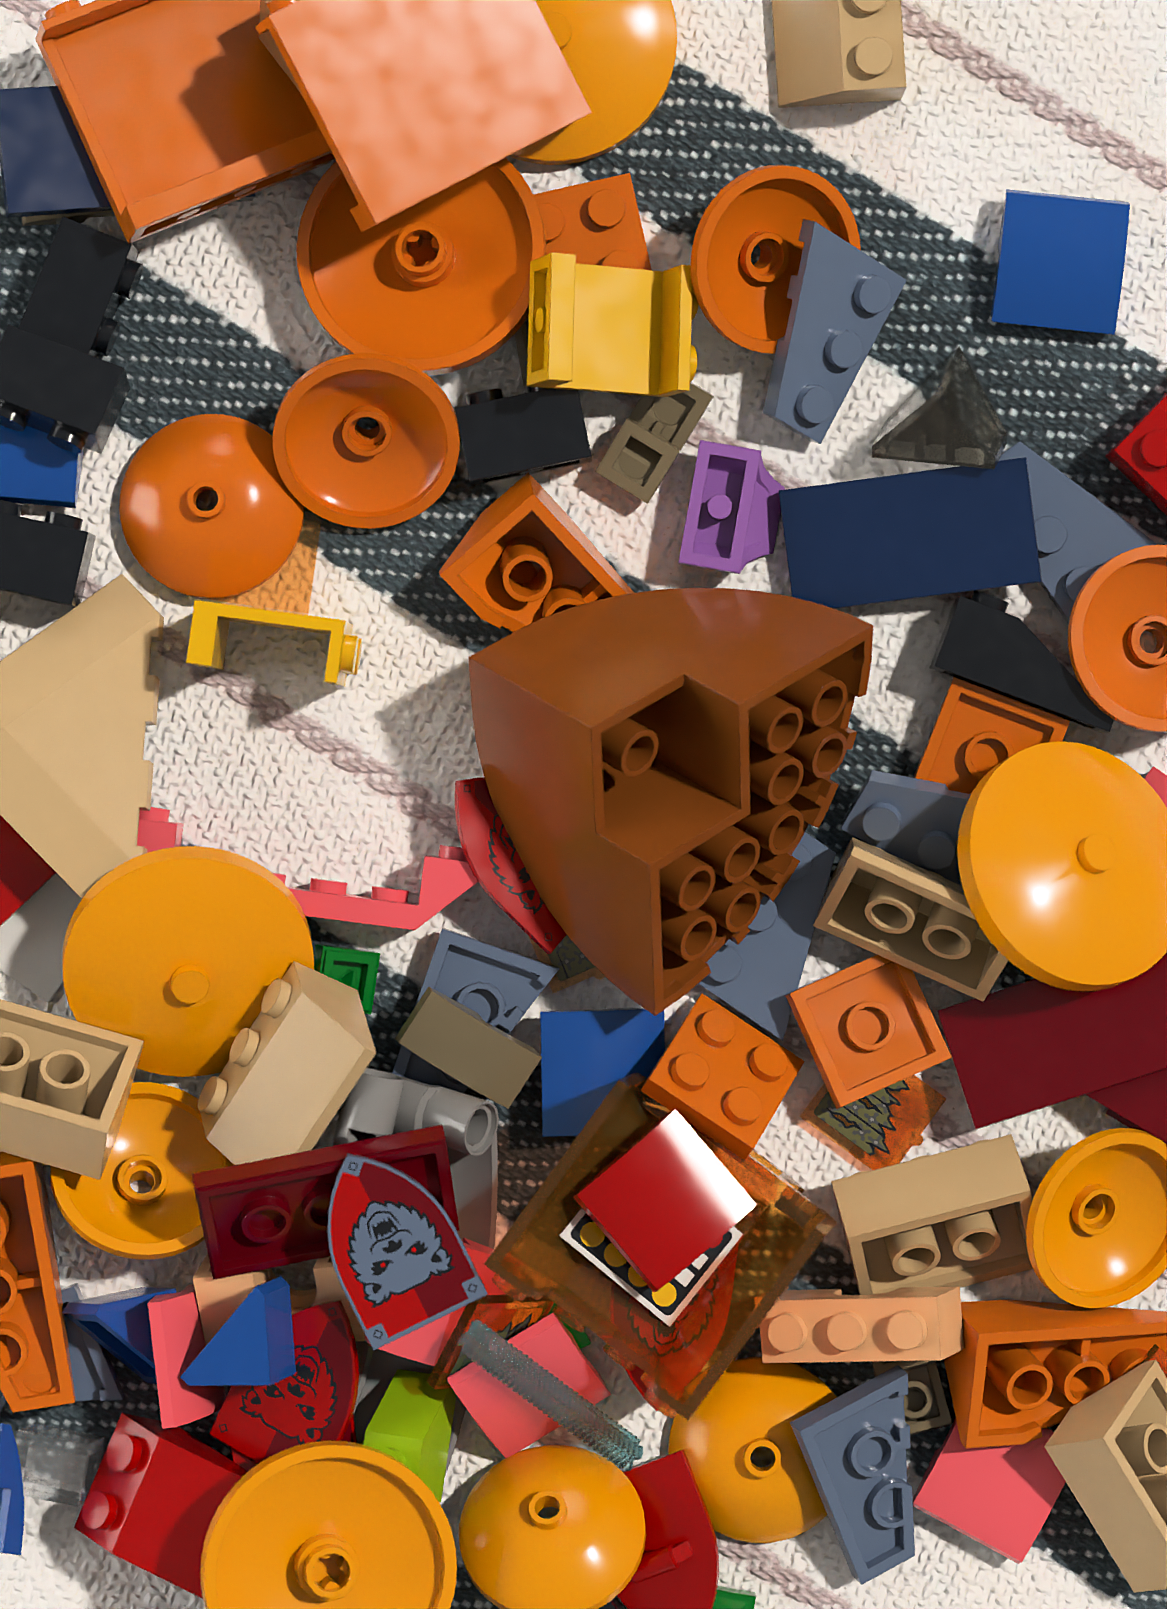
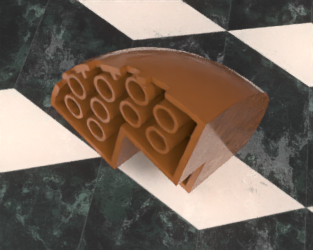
M730 588L661 589L619 595L565 609L537 620L468 657L473 723L481 767L494 807L547 909L586 958L617 988L654 1016L686 995L711 973L709 964L706 962L729 939L738 945L750 932L748 926L755 919L763 897L765 896L774 902L800 863L798 859L791 855L809 824L817 828L820 827L839 786L838 783L830 780V777L841 765L846 750L852 749L857 732L849 728L848 724L855 696L860 697L867 693L872 661V624L822 604L761 591Z

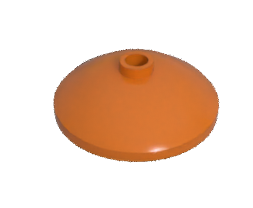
M768 165L747 171L736 177L719 191L699 222L691 253V277L694 293L709 323L719 334L735 345L760 353L775 354L778 339L785 336L793 300L787 298L791 275L798 276L804 242L798 241L803 219L817 222L861 250L858 227L848 203L835 186L812 171L789 165ZM756 245H759L760 258L755 264H752V251Z
M358 353L339 356L320 363L303 374L290 387L282 399L275 417L272 446L276 467L281 479L292 495L303 506L314 514L333 523L347 527L371 529L393 526L410 520L427 510L439 499L450 484L458 464L460 433L452 404L440 386L426 373L412 364L394 357L381 354ZM369 417L376 420L378 426L373 429H363L357 422L362 418Z
M201 414L186 417L165 426L142 445L125 473L120 492L119 512L125 540L132 554L147 573L164 586L178 593L202 599H220L237 596L259 587L283 567L298 543L304 522L305 506L292 495L281 479L274 459L272 435L256 424L235 416ZM205 490H213L218 495L217 505L210 511H201L196 505L198 495Z
M1147 545L1134 548L1111 558L1101 565L1089 577L1078 593L1068 626V649L1071 664L1076 678L1087 696L1100 710L1114 720L1126 726L1149 732H1167V545ZM1144 631L1152 633L1156 638L1157 645L1152 653L1145 652L1140 646V636Z

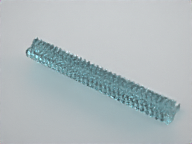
M474 1320L471 1322L468 1332L462 1334L457 1343L458 1345H463L461 1354H466V1357L471 1358L472 1362H477L476 1365L482 1366V1369H487V1373H492V1376L497 1377V1380L502 1381V1384L507 1385L508 1388H513V1392H518L517 1395L523 1396V1399H528V1403H533V1406L538 1407V1410L543 1411V1414H548V1417L553 1418V1421L558 1422V1425H563L564 1429H568V1432L573 1433V1436H578V1439L583 1440V1443L593 1447V1450L598 1451V1454H603L602 1457L608 1458V1461L617 1465L622 1471H630L634 1460L642 1458L643 1446H639L641 1439L632 1435V1432L623 1428L613 1418L608 1417L598 1407L593 1406L583 1396L578 1395V1392L573 1391L574 1389L569 1388L567 1384H563V1381L558 1380L559 1378L554 1377L552 1373H548V1370L543 1369L532 1358H528V1355L523 1354L513 1344L508 1343L506 1339H502V1336L497 1335L498 1333L492 1331L486 1324H482V1321Z

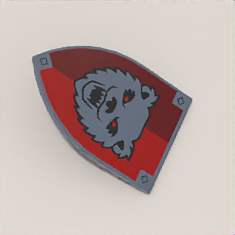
M352 1154L346 1155L338 1171L329 1203L327 1225L329 1250L341 1287L373 1350L488 1295L447 1212L431 1193L405 1173L385 1163Z

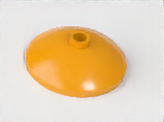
M133 1082L120 1129L101 1179L98 1180L50 1166L51 1187L58 1208L65 1220L82 1238L113 1255L140 1260L174 1256L197 1246L205 1240L192 1173L233 1166L234 1164L206 1139L201 1114L198 1109V1098L186 1091L165 1084ZM142 1180L147 1182L152 1190L143 1194L137 1193L131 1188L130 1184L134 1181Z
M1114 1128L1100 1131L1084 1138L1069 1148L1046 1173L1034 1195L1029 1210L1026 1243L1030 1263L1035 1274L1053 1294L1079 1307H1109L1125 1302L1140 1294L1166 1270L1167 1144L1147 1132L1133 1128Z
M762 1357L737 1359L725 1363L704 1375L692 1386L681 1401L671 1424L668 1454L684 1449L714 1531L739 1541L772 1543L798 1536L817 1525L827 1516L790 1422L837 1397L826 1383L806 1368L796 1363H762ZM761 1446L768 1447L774 1452L773 1461L766 1467H758L750 1460L752 1452Z
M545 1445L522 1450L501 1460L480 1478L469 1493L464 1504L459 1522L458 1537L463 1564L471 1581L479 1592L498 1608L599 1609L614 1599L635 1574L644 1552L646 1525L643 1507L637 1491L631 1481L617 1466L606 1458L583 1448L566 1445ZM546 1507H554L559 1510L557 1515L552 1518L545 1519L538 1516V1513Z

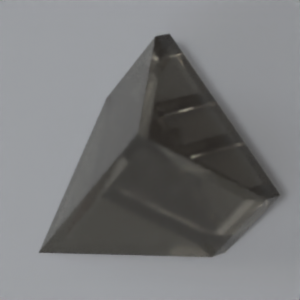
M960 346L884 422L872 445V458L987 469L996 468L1007 444V432Z

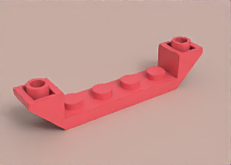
M151 807L150 811H140L137 846H143L148 849L147 853L164 848L181 846L184 823L169 822V809ZM440 845L438 857L426 855L424 858L419 904L408 902V890L372 886L371 897L346 894L347 882L311 878L309 889L287 888L295 896L305 916L416 930L478 881L465 858L462 847ZM273 873L285 884V874Z

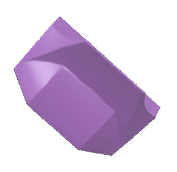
M700 440L678 564L740 574L747 563L774 553L781 513L779 490H785V487L777 482L764 467L761 450Z

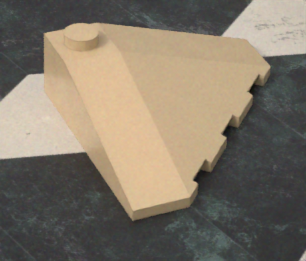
M123 574L116 577L0 661V815L81 899L108 872L148 851L143 846H137L139 812L150 811L154 763L150 760H143L146 725L157 724L160 679L156 675H149L151 644L152 641L163 640L164 617Z

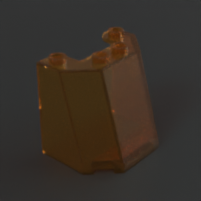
M636 1072L618 1080L484 1265L496 1273L492 1278L493 1283L513 1299L522 1302L526 1296L538 1300L547 1296L557 1305L553 1312L564 1323L579 1332H584L588 1328L607 1342L603 1347L604 1352L622 1367L633 1371L638 1366L645 1371L641 1377L642 1382L648 1388L644 1397L654 1408L674 1419L679 1413L689 1420L836 1226L837 1222L825 1210L802 1194L805 1190L792 1177L753 1149L744 1160L688 1123L757 1205L734 1225L743 1235L669 1327L560 1237V1234L582 1208L573 1196L615 1157L625 1153L633 1143L637 1142L660 1119L671 1112L640 1091L648 1078Z

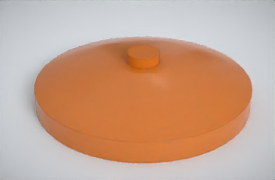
M503 158L363 232L360 231L350 209L359 204L337 161L323 174L314 187L300 220L296 248L297 267L303 292L311 310L325 331L344 350L350 354L372 353L394 357L410 363L428 376L454 372L485 359L502 347L520 329L529 316L530 261L547 255L544 224L537 202L520 172L507 158Z

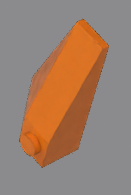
M529 472L480 514L439 570V575L482 620L499 629L502 626L512 632L571 607L600 599L634 593L569 515Z
M0 1151V1390L13 1413L75 1403L72 1367L65 1316L62 1313L64 1311L43 1165L40 1162Z
M1010 1299L961 1302L964 1349L944 1359L961 1444L966 1449L1022 1445L1043 1437L1041 1430L1061 1423L1072 1406L1145 1361L1156 1360L1167 1377V1311L1115 1307L1085 1308L1073 1304Z

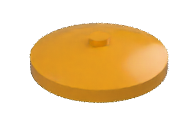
M535 0L592 113L509 155V157L544 165L578 163L610 152L635 135L658 108L672 77L677 48V25L671 0Z
M1067 741L1047 742L1025 748L1000 762L980 780L972 791L961 818L957 845L958 867L969 907L980 928L995 948L1014 966L1027 975L1048 985L1073 991H1097L1111 988L1137 977L1155 965L1167 952V807L1149 783L1133 768L1110 753L1089 745Z
M179 846L148 852L124 862L104 875L91 887L76 907L67 927L62 951L65 994L76 1020L144 1040L137 1068L150 1073L177 1077H194L222 1072L229 1061L231 1046L236 1036L243 1028L250 1029L261 1012L262 1000L269 985L277 978L282 980L293 961L314 970V954L308 922L300 904L286 885L272 872L244 856L226 850L201 846Z
M346 1441L310 1442L283 1450L265 1459L247 1472L225 1496L210 1523L204 1541L200 1572L201 1590L206 1609H450L457 1576L456 1548L451 1527L440 1503L426 1484L406 1465L378 1449Z

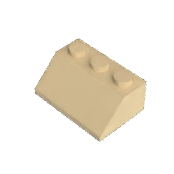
M771 0L778 108L902 99L907 86L901 0Z
M852 837L833 872L813 926L983 1002L1009 960L995 948L980 928L969 907L963 887L945 879L938 873L927 871L891 855L881 848L871 846Z
M293 961L282 980L277 978L269 985L262 1000L261 1012L250 1029L243 1028L238 1033L231 1046L229 1061L218 1077L213 1076L206 1082L198 1100V1109L201 1114L206 1139L234 1165L313 1149L376 1054L358 990Z
M0 999V1151L100 1180L120 1129L144 1040Z
M1012 1134L991 1140H980L968 1146L934 1155L919 1156L911 1161L872 1171H861L852 1176L831 1181L859 1295L885 1293L903 1287L960 1286L961 1288L1033 1269L1026 1243L1027 1219L1032 1204V1196Z
M1149 1360L1072 1406L1044 1446L1134 1593L1167 1589V1377L1156 1360Z

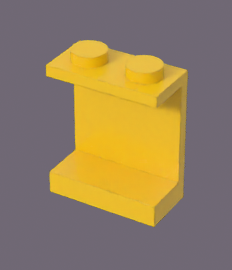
M553 252L530 261L526 386L654 397H669L690 391V382L693 380L697 369V352L695 347L691 345V326L699 306L692 284L691 265L681 264L665 271L577 264L576 255Z
M194 600L186 663L198 667L223 670L231 621L330 635L324 682L345 686L347 674H358L362 638L352 635L353 625L345 620Z

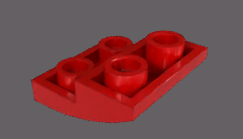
M676 1109L667 1113L625 1153L615 1157L573 1196L653 1292L659 1291L757 1205Z

